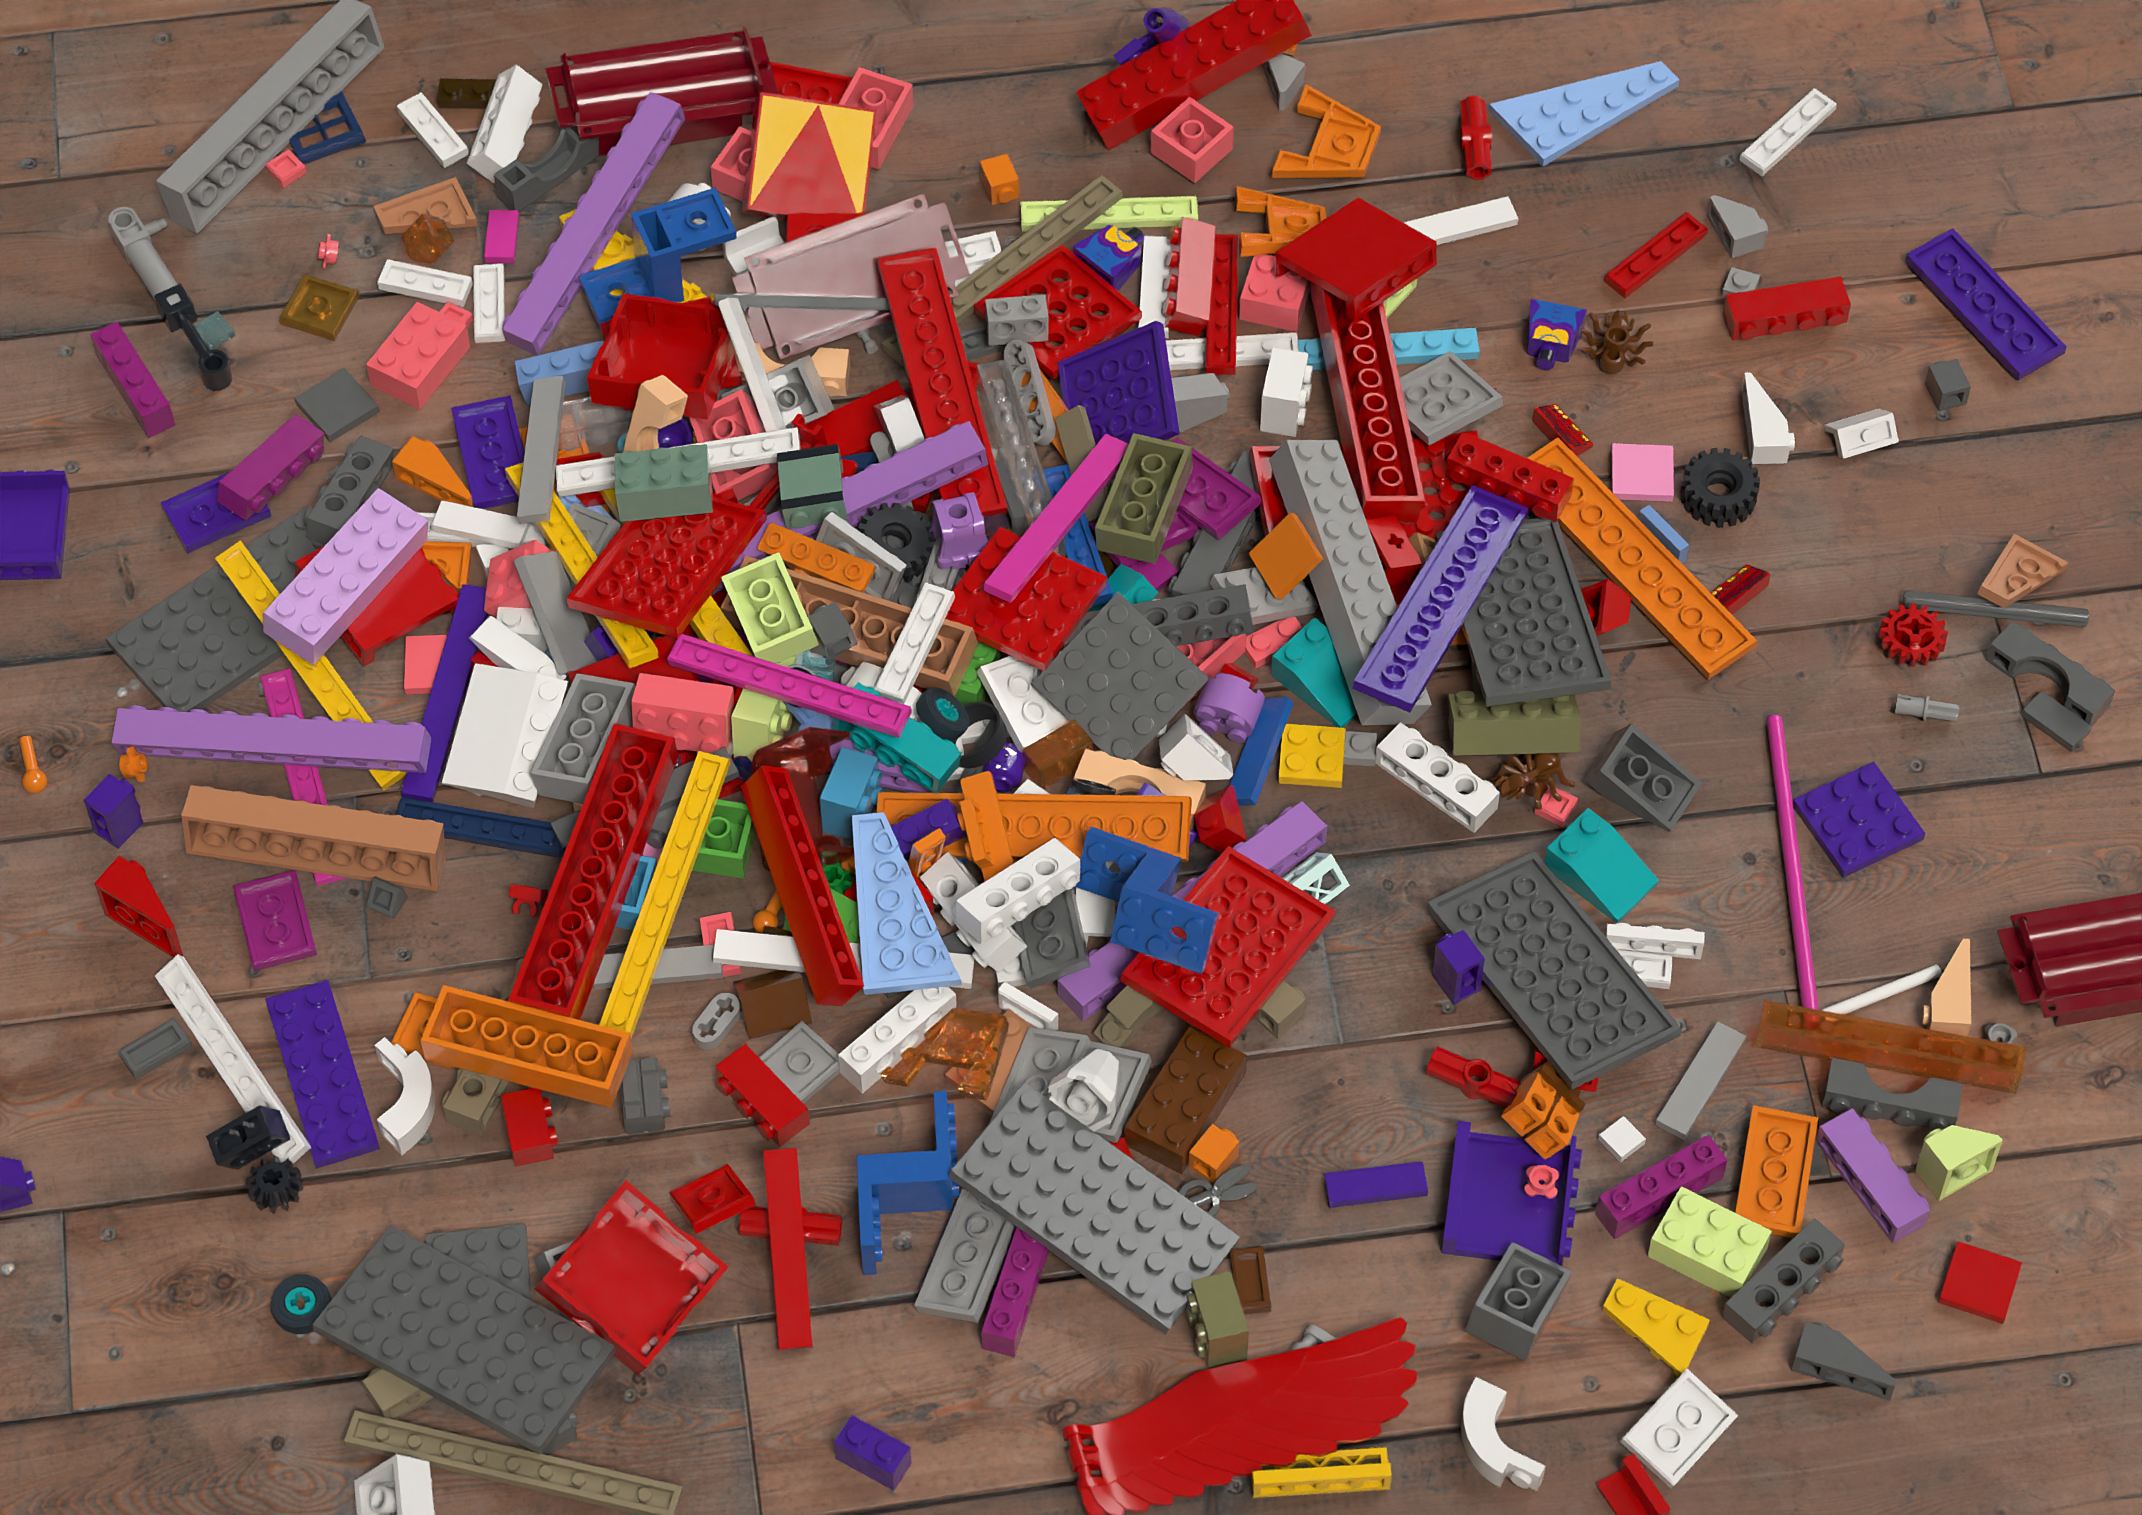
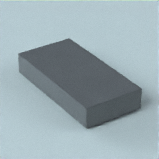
M2043 691L2022 710L2021 714L2022 717L2071 752L2092 729L2091 725Z
M174 1018L120 1049L118 1054L134 1079L137 1080L192 1047V1044Z

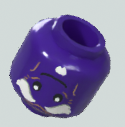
M1005 743L999 754L983 765L982 773L990 771L993 775L996 791L1008 792L1021 784L1026 758L1015 745Z

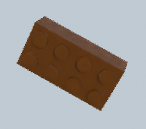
M1189 1026L1126 1124L1125 1141L1127 1146L1183 1174L1189 1164V1151L1208 1128L1216 1122L1245 1076L1247 1054L1233 1047L1229 1048L1211 1036Z

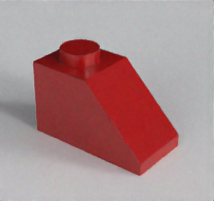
M1229 785L1206 797L1194 814L1200 842L1222 854L1228 846L1233 848L1238 843L1247 841L1234 787Z

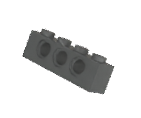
M360 435L354 446L350 445L347 448L341 466L337 465L334 468L329 485L321 488L316 505L309 507L305 514L304 524H307V538L326 545L378 488L380 489L393 468V447Z
M1814 1218L1725 1303L1722 1318L1751 1344L1760 1336L1766 1338L1775 1329L1776 1321L1783 1314L1787 1317L1796 1309L1800 1297L1805 1293L1811 1295L1818 1288L1822 1281L1820 1278L1826 1272L1832 1274L1840 1267L1844 1260L1842 1253L1845 1243ZM1801 1259H1811L1815 1264H1805ZM1788 1280L1793 1285L1785 1286L1782 1285L1779 1281ZM1765 1301L1769 1303L1771 1307L1764 1308L1759 1306L1756 1302Z

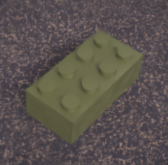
M1133 433L1095 526L1097 550L1156 564L1193 470L1191 446Z
M1460 691L1456 694H1448V732L1453 756L1580 752L1581 716L1575 694L1487 707L1482 693Z

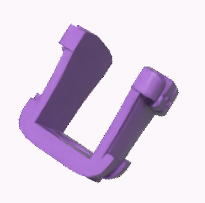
M975 493L963 494L962 497L948 500L932 501L933 519L929 532H934V539L941 538V547L937 556L939 568L947 569L953 566V569L966 568V564H969L970 567L989 542L985 534L984 518L981 515Z

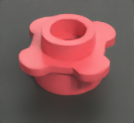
M327 234L325 242H319L317 259L323 260L322 269L326 268V263L335 265L337 260L338 241L330 240V234Z
M1545 1165L1531 1166L1526 1170L1528 1184L1525 1185L1524 1191L1528 1196L1544 1195L1546 1198L1552 1199L1557 1195L1555 1181L1559 1178V1173L1556 1169ZM1543 1180L1545 1183L1541 1185L1539 1181Z

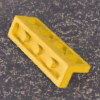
M1384 1447L1337 1450V1452L1322 1457L1299 1454L1295 1463L1290 1466H1273L1277 1470L1253 1471L1251 1480L1253 1498L1389 1490L1392 1474L1391 1465L1388 1463L1387 1449ZM1380 1458L1379 1464L1360 1465L1365 1459ZM1331 1461H1341L1346 1465L1326 1467ZM1297 1463H1306L1312 1467L1292 1469Z

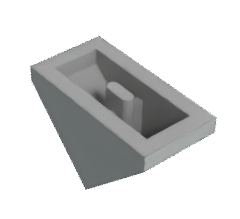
M1281 53L1263 63V68L1279 111L1286 109L1305 80V63Z

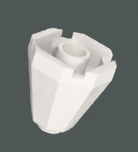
M1096 1049L1088 1053L1053 1078L1048 1086L1049 1093L1051 1092L1049 1100L1092 1131L1111 1123L1116 1114L1119 1061L1108 1051Z

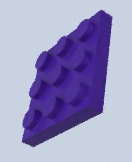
M1875 762L1869 763L1793 799V808L1842 878L1924 840L1925 832Z

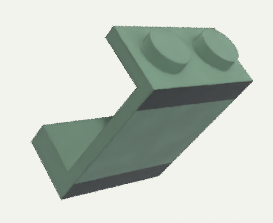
M838 444L777 453L781 507L787 529L823 524L824 519L830 512H833L841 519L848 520L841 473H844Z

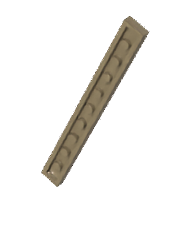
M1103 175L1099 176L956 286L959 296L951 298L957 325L974 313V303L1064 244L1122 199V191ZM895 332L882 342V348L903 367L904 362Z
M354 1411L344 1439L345 1446L388 1457H393L396 1454L428 1461L431 1467L637 1515H676L683 1495V1487L545 1454L539 1455L532 1451L359 1411Z

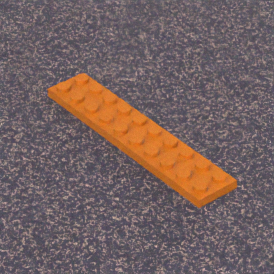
M1558 437L1528 457L1530 460L1574 478L1572 496L1558 518L1559 526L1619 588L1631 596V600L1708 680L1756 648L1757 640Z
M878 792L877 813L884 812L891 827L945 799H948L955 805L958 812H962L959 801L965 800L963 793ZM997 794L1013 859H1022L1053 838H1056L1081 860L1087 831L1090 827H1094L1180 857L1181 862H1188L1192 798L1190 796ZM968 836L944 847L941 857L949 852L956 858H968L965 850V843L969 842Z

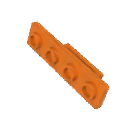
M775 523L768 525L757 546L760 552L769 556L779 552L782 560L791 570L863 593L876 570V566L873 563Z
M990 771L961 779L965 800L959 801L962 812L958 813L960 827L962 831L967 832L969 842L965 843L968 859L974 861L981 868L984 882L1014 864L993 775Z

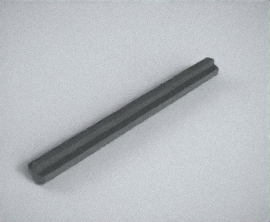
M1906 590L1903 595V606L1909 609L1911 603H1915L1916 609L1919 610L1926 605L1928 606V611L2086 627L2089 621V610L2083 608L2016 601L2004 609L1985 598L1912 590Z

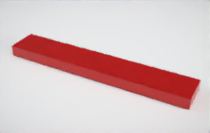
M1215 234L1210 319L1207 323L1206 374L1236 375L1238 235Z
M797 1148L766 1150L763 1153L779 1351L813 1348Z

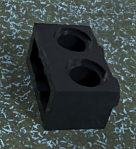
M260 1105L206 1136L216 1164L236 1170L291 1140L280 1110Z

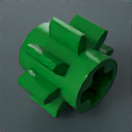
M838 862L835 865H822L829 887L843 895L852 886V882H850L851 871H843Z

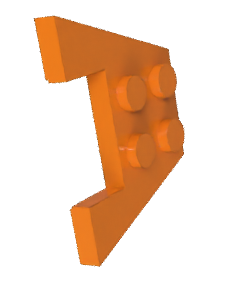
M1305 85L1297 106V113L1323 119L1309 157L1280 150L1272 171V178L1365 177L1381 134V126L1314 88Z
M1236 186V211L1265 213L1267 234L1240 233L1241 257L1274 254L1280 248L1326 219V211L1323 206Z

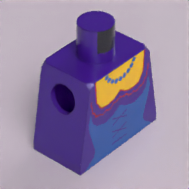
M1108 225L1073 246V254L1119 291L1141 264V247L1139 244L1145 240V237L1137 227H1132L1124 234L1114 225Z
M1531 299L1528 316L1527 354L1538 357L1536 363L1539 368L1551 370L1555 365V361L1566 363L1570 360L1582 335L1580 330L1585 327L1587 309Z

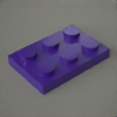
M228 473L161 502L165 515L187 553L270 517L271 512L268 505L266 504L261 512H255L247 520H244L218 503L219 481Z

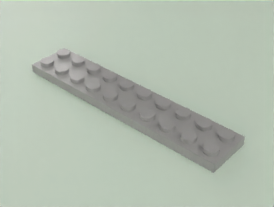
M1029 1027L990 1123L1024 1082L1050 1099L1051 1092L1049 1093L1048 1086L1053 1078L1087 1054L1091 1044L1088 1035ZM962 1188L914 1306L919 1313L978 1323L1017 1226L964 1188Z

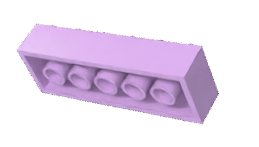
M378 488L263 612V632L314 665L427 541L428 520Z

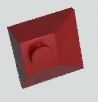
M1609 579L1581 589L1596 636L1629 622L1631 596Z

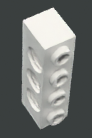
M1400 722L1377 746L1375 764L1471 832L1475 833L1498 809L1500 792L1491 782L1480 779L1472 773L1467 765L1456 762L1441 747L1426 741L1417 730L1408 728ZM1435 774H1441L1443 777H1437ZM1459 792H1467L1469 794L1464 795Z
M1053 838L957 899L956 922L980 944H983L992 937H997L1004 929L1017 921H1022L1029 913L1040 906L1047 905L1054 897L1065 890L1072 889L1080 881V859L1056 838Z
M949 852L945 853L920 877L927 886L928 892L933 896V903L936 905L940 903L943 907L940 911L941 915L952 926L956 924L959 928L956 932L957 936L968 947L973 946L976 951L972 955L984 968L989 965L997 972H1000L1027 947L1012 926L1004 929L997 937H992L983 944H980L956 922V900L978 887L979 883L965 865Z
M949 987L912 991L838 1054L840 1074L863 1094L957 1013L956 994Z

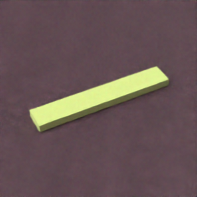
M1197 197L1122 198L1083 229H1102L1108 225H1114L1117 228L1176 226L1182 216L1198 221ZM1068 200L1021 202L1022 231H1029Z

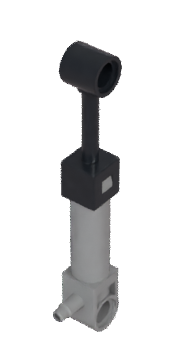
M116 208L108 217L114 243L126 262L133 265L156 302L158 313L170 332L173 333L182 328L200 356L198 366L204 386L212 391L224 390L232 382L227 355L218 349H208L193 325L198 319L192 300L182 284L176 283L152 244L150 235L167 227L166 219L162 218L143 225L139 216L132 208Z

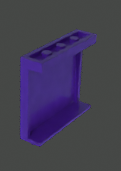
M18 470L15 472H0V580L61 579L70 486L65 471L27 472Z
M1458 1121L1442 1254L1501 1261L1513 1242L1562 1266L1563 1258H1570L1572 1238L1566 1237L1567 1227L1573 1228L1576 1208H1570L1569 1205L1570 1198H1576L1579 1179L1572 1178L1573 1168L1580 1169L1582 1149H1576L1577 1136H1572L1570 1145H1567L1545 1160L1524 1139L1470 1132L1471 1122ZM1545 1165L1558 1171L1559 1178L1555 1181L1557 1195L1554 1198L1548 1199L1544 1195L1530 1197L1525 1193L1524 1188L1528 1184L1526 1170L1529 1167ZM1543 1180L1539 1181L1541 1185L1545 1183Z

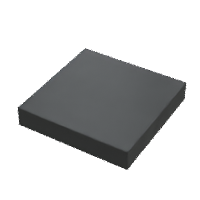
M345 368L295 397L296 405L318 429L325 433L324 437L329 442L380 412L377 403Z

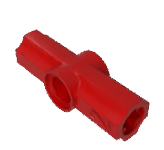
M1471 95L1460 101L1462 124L1460 127L1461 151H1464L1466 175L1473 180H1484L1492 174L1490 153L1492 147L1491 125L1487 124L1485 100L1479 98L1478 95Z
M1438 1046L1434 1050L1425 1074L1460 1088L1464 1096L1469 1099L1477 1100L1483 1098L1504 1108L1512 1104L1518 1093L1517 1089L1520 1086L1519 1081L1492 1070L1491 1065L1485 1060H1468ZM1470 1077H1479L1483 1081L1475 1082Z
M753 1206L741 1212L740 1236L770 1239L767 1207ZM802 1207L804 1242L839 1246L842 1235V1215L808 1212L806 1208Z

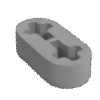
M718 994L692 1027L693 1040L699 1048L703 1050L716 1048L741 1016L740 1002L734 994ZM730 1005L732 1012L726 1010L721 1015L720 1007L727 1008ZM713 1026V1036L706 1035L703 1038L701 1031L708 1032Z

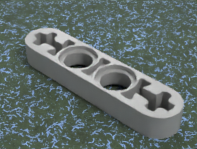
M1020 339L1011 340L1005 347L1004 360L1025 435L1029 441L1040 446L1048 445L1055 437L1056 426L1032 345ZM1030 372V381L1023 387L1022 378L1026 373ZM1034 398H1037V408L1030 413L1029 404Z

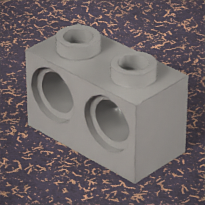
M1045 294L985 299V324L989 346L1008 344L1014 339H1020L1024 342L1048 341L1049 317Z

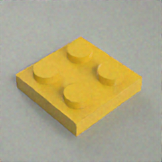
M1286 724L1281 742L1279 784L1342 788L1346 728Z

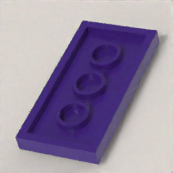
M511 395L451 407L474 508L485 509L519 502V497L507 480L505 468L524 462L525 455Z

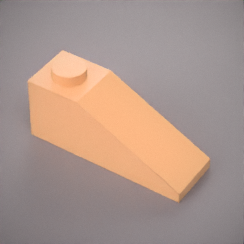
M1963 939L1933 989L1928 1005H1923L1921 1022L1927 1025V1037L1967 1040L1971 1027L1970 939Z

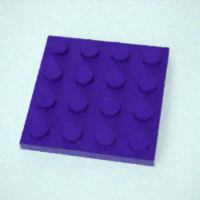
M1156 320L1058 362L1063 402L1069 410L1078 405L1085 407L1096 445L1105 434L1128 444L1133 433L1161 440H1167L1180 434L1163 323Z

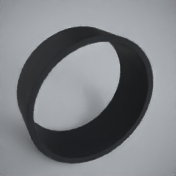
M973 702L964 705L969 716V726L982 720H995L997 725L992 737L985 745L975 752L961 756L959 766L962 768L970 769L985 765L994 759L1005 745L1007 739L1006 725L996 707L987 702Z

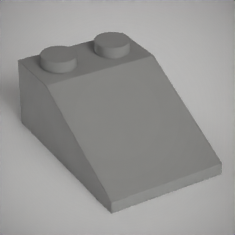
M810 354L766 374L786 429L793 428L791 421L798 413L802 414L805 423H808L835 410ZM748 383L721 395L723 399L742 389L752 398L753 396Z

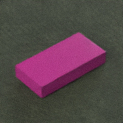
M489 210L484 255L485 263H515L519 227L518 210Z

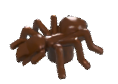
M1617 310L1612 316L1611 323H1609V314L1606 313L1604 325L1608 328L1606 331L1600 329L1599 320L1593 312L1589 313L1595 334L1605 338L1594 340L1590 331L1581 328L1580 333L1586 336L1590 346L1603 345L1597 351H1594L1592 347L1582 348L1583 354L1589 353L1592 360L1600 356L1599 365L1601 369L1611 374L1620 372L1624 368L1625 361L1630 367H1633L1637 362L1642 365L1645 364V360L1639 356L1631 359L1627 350L1639 355L1646 347L1653 346V341L1642 342L1638 348L1628 343L1638 342L1644 332L1651 328L1650 323L1640 327L1635 336H1629V331L1633 330L1635 319L1632 318L1630 326H1628L1626 311H1624L1623 316L1620 318L1619 310Z
M1536 753L1533 760L1531 754H1523L1522 758L1526 762L1525 765L1515 755H1511L1507 763L1501 764L1498 774L1490 778V782L1494 783L1496 787L1503 783L1501 786V797L1508 795L1507 800L1514 796L1516 799H1519L1525 793L1528 796L1534 797L1537 810L1542 809L1540 796L1544 795L1548 785L1551 795L1558 802L1562 800L1556 791L1554 780L1550 776L1557 774L1562 784L1572 788L1575 787L1574 781L1565 778L1561 768V759L1557 753ZM1513 763L1517 766V768L1520 771L1512 768ZM1506 772L1512 774L1510 777L1504 776Z

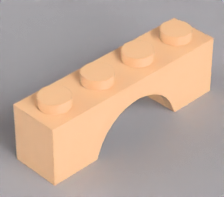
M755 343L766 374L785 366V364L769 359L762 351L760 343ZM819 347L811 359L828 396H847L850 373L849 349ZM735 352L734 355L741 374L742 385L747 383V380ZM737 385V386H733V387H728V388L735 389V388H737V387H739V386H741V385Z
M664 375L647 380L639 387L629 431L625 437L626 442L623 453L658 449V428L661 429L682 419L688 395Z
M1085 749L1074 778L1090 780L1116 789L1115 795L1129 791L1139 792L1145 782L1166 796H1190L1192 798L1190 829L1193 831L1196 825L1194 814L1205 799L1206 783L1199 780L1184 781L1178 775H1170L1165 769H1154L1140 765L1134 760H1123L1112 757L1103 751H1091Z

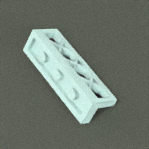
M1316 852L1283 877L1284 880L1302 891H1312L1311 896L1324 904L1350 886L1333 855L1329 853ZM1330 870L1337 884L1329 890L1320 889L1323 875Z

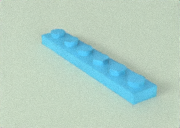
M1476 328L1390 334L1396 364L1427 363L1450 351L1460 360L1479 359L1480 351ZM1321 339L1298 340L1299 352L1309 353L1308 365L1313 366V370L1326 369Z

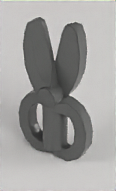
M1242 1165L1225 1172L1217 1179L1213 1187L1206 1180L1197 1179L1184 1184L1179 1193L1186 1198L1189 1191L1195 1188H1203L1204 1192L1188 1200L1199 1208L1213 1203V1207L1207 1213L1214 1218L1219 1211L1220 1202H1235L1244 1199L1257 1190V1184L1235 1185L1250 1172L1247 1165Z

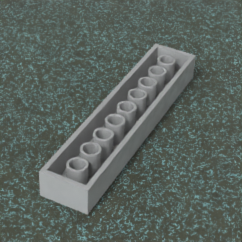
M340 0L156 180L172 222L198 234L265 167V164L271 161L290 142L289 139L294 134L296 135V132L301 131L314 119L315 114L318 115L324 109L325 103L333 95L342 91L385 48L371 6L358 0Z
M1286 440L1269 459L1287 513L1292 512L1298 515L1324 558L1309 573L1361 725H1396L1400 722L1402 724H1414L1432 705L1426 687L1410 713L1352 689L1354 679L1398 608L1338 440Z

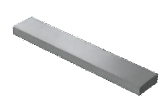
M563 376L534 379L517 511V519L520 524L550 521L566 386Z

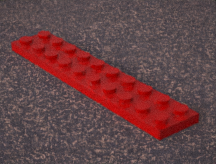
M937 248L880 257L877 264L924 438H934L947 432L954 425H961L970 421L987 455L988 465L937 488L940 499L948 500L974 492L983 518L1006 514V500Z

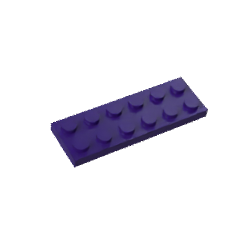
M1953 228L1906 254L1905 262L2017 380L2022 379L2065 354L2067 346Z
M326 980L265 998L306 1137L311 1146L310 1150L316 1169L379 1150L378 1140L329 981Z

